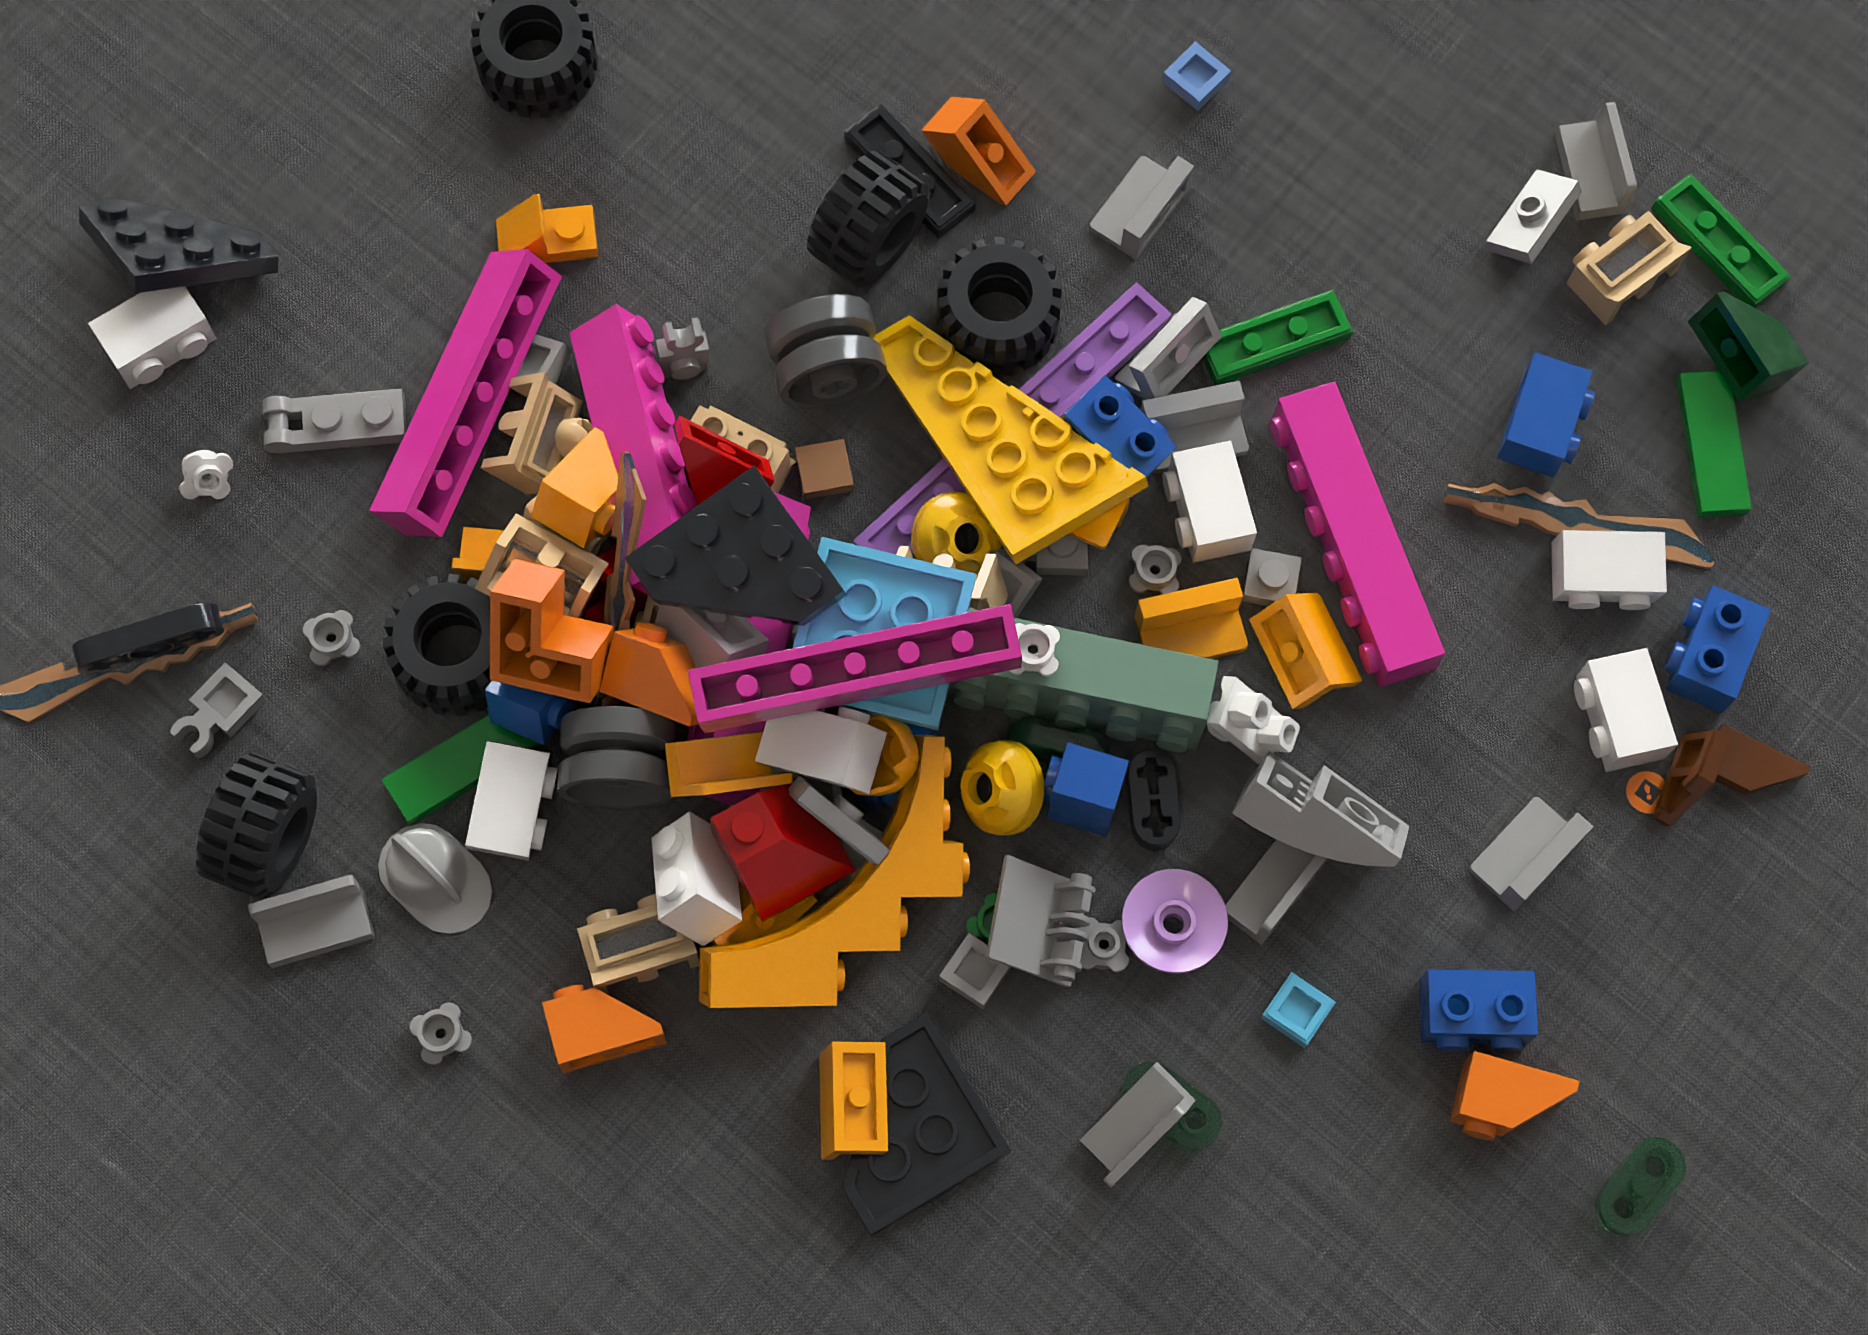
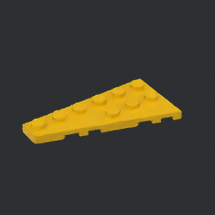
M910 315L879 332L873 338L881 344L888 377L1015 565L1149 487L1145 475L1133 467L1128 469L1112 458L1110 451L1098 443L1093 445L1072 430L1069 423L1013 385L1008 387L993 377L991 370L979 362L975 364L955 351L953 344Z

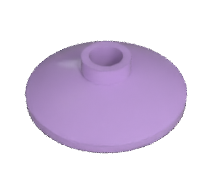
M1165 869L1144 877L1130 891L1122 911V929L1129 948L1140 961L1161 972L1181 974L1203 967L1216 956L1226 938L1228 915L1221 895L1205 878L1187 870ZM1169 917H1175L1181 921L1183 929L1176 934L1169 933L1165 930L1163 921Z

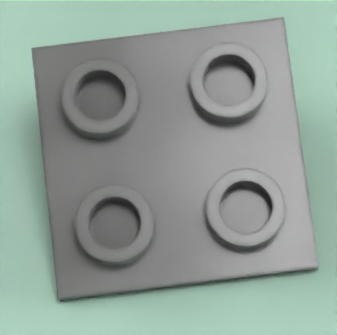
M1004 855L985 958L1061 986L1071 987L1072 981L1075 980V974L1082 971L1080 960L1083 942L1087 941L1088 934L1078 929L1090 925V918L1085 916L1084 913L1089 912L1091 897L1095 895L1096 888L1091 886L1092 877L1086 874L1073 873L1071 879H1068L1013 856Z

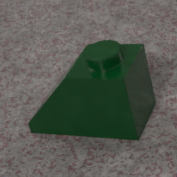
M1724 291L1717 293L1687 321L1739 402L1778 390L1809 364L1781 321Z

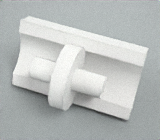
M1224 676L1221 682V700L1210 704L1207 720L1208 731L1220 741H1230L1257 764L1262 762L1269 751L1272 753L1275 751L1290 753L1300 730L1299 724L1291 717L1282 716L1272 707V701L1262 693H1255L1237 677Z

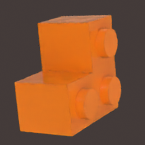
M514 559L490 591V680L591 703L601 687L613 638L614 626L564 615L565 570Z

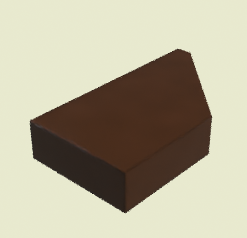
M1722 724L1717 729L1731 739L1715 781L1743 795L1755 793L1790 780L1802 779L1810 770V766L1730 726Z
M1719 730L1682 735L1654 810L1653 819L1664 826H1671L1714 785L1731 739Z

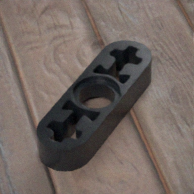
M200 603L81 639L72 645L78 673L86 675L98 674L211 640L220 636L224 632L218 605L215 603Z

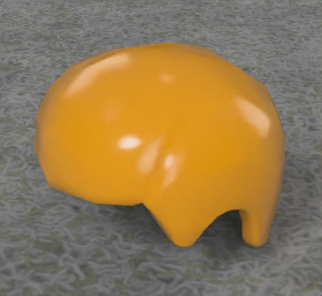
M872 715L868 725L887 732L870 793L850 790L856 795L883 796L899 791L912 778L919 761V745L912 730L902 721Z

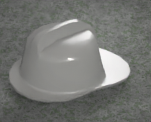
M425 823L406 826L392 835L383 847L378 863L381 882L387 891L415 919L432 931L445 934L467 931L479 923L490 908L493 891L488 873L482 864L458 840L439 826Z

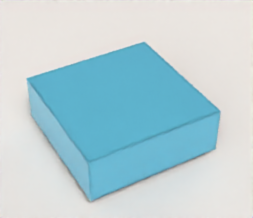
M1291 972L1261 1016V1019L1305 1048L1336 1002Z

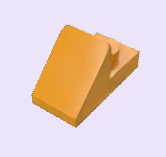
M534 194L496 219L499 251L528 249L544 263L599 257L592 205L543 210L540 194Z

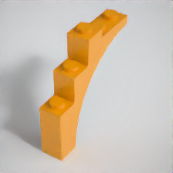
M914 735L919 745L917 769L908 783L901 788L893 815L880 838V841L890 850L881 863L873 865L870 861L866 860L848 884L821 907L780 931L743 943L700 948L699 1002L709 1008L837 1006V992L843 991L845 985V967L843 961L838 959V952L900 951V937H905L908 929L907 910L904 905H901V897H962L963 884L968 882L970 874L969 857L966 852H963V843L943 840V831H947L950 825V805L948 800L944 799V778H948L951 772L950 749L945 747V737Z

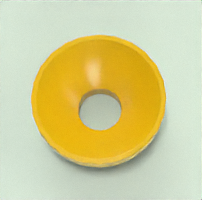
M951 491L931 498L917 513L911 529L912 551L917 560L933 563L937 556L949 554L953 557L956 569L975 573L977 577L986 554H994L997 550L1001 549L1002 545L966 492ZM965 523L972 524L979 534V542L976 549L968 554L960 552L954 540L957 529Z
M996 740L981 745L969 757L962 772L960 783L962 802L969 818L984 832L996 835H1015L1023 832L1037 818L1044 798V778L1037 758L1030 749L1013 740ZM983 773L988 775L992 783V795L986 803L979 799L976 788L977 781Z

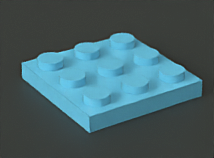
M821 537L817 553L847 595L806 625H798L793 648L968 613L977 576L975 573ZM950 683L839 705V707L939 730Z

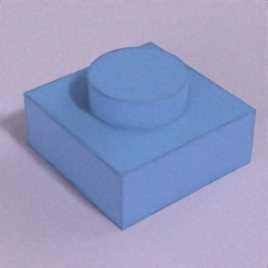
M1195 41L1164 71L1162 82L1195 110L1199 111L1229 81L1231 70Z

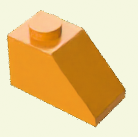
M594 427L541 481L531 515L533 519L583 549L598 533L604 536L613 527L618 474L603 431Z

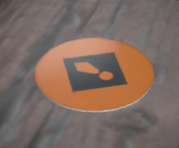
M1650 771L1636 773L1629 779L1626 786V796L1629 803L1640 812L1654 813L1665 780L1660 775Z

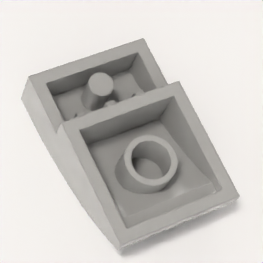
M1271 751L1268 752L1246 781L1232 814L1255 829L1282 843L1310 854L1365 866L1395 867L1401 860L1409 830V825L1325 765L1313 781H1311Z

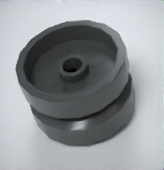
M841 294L825 295L804 300L779 312L770 319L764 328L770 359L777 364L775 378L780 397L789 406L807 409L845 403L865 395L879 386L887 376V366L881 344L873 339L876 335V326L869 303L861 297Z
M623 706L582 708L567 713L561 718L559 745L561 750L570 757L564 759L558 765L557 791L559 796L573 803L608 809L646 808L667 803L674 797H671L668 767L667 762L664 761L666 759L665 743L676 742L675 721L645 709Z

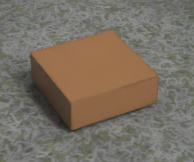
M844 439L795 447L804 500L854 491Z

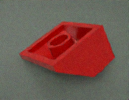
M792 783L757 792L710 818L711 832L761 922L770 919L847 877L856 870L836 834L801 807L788 794L790 792L788 788Z

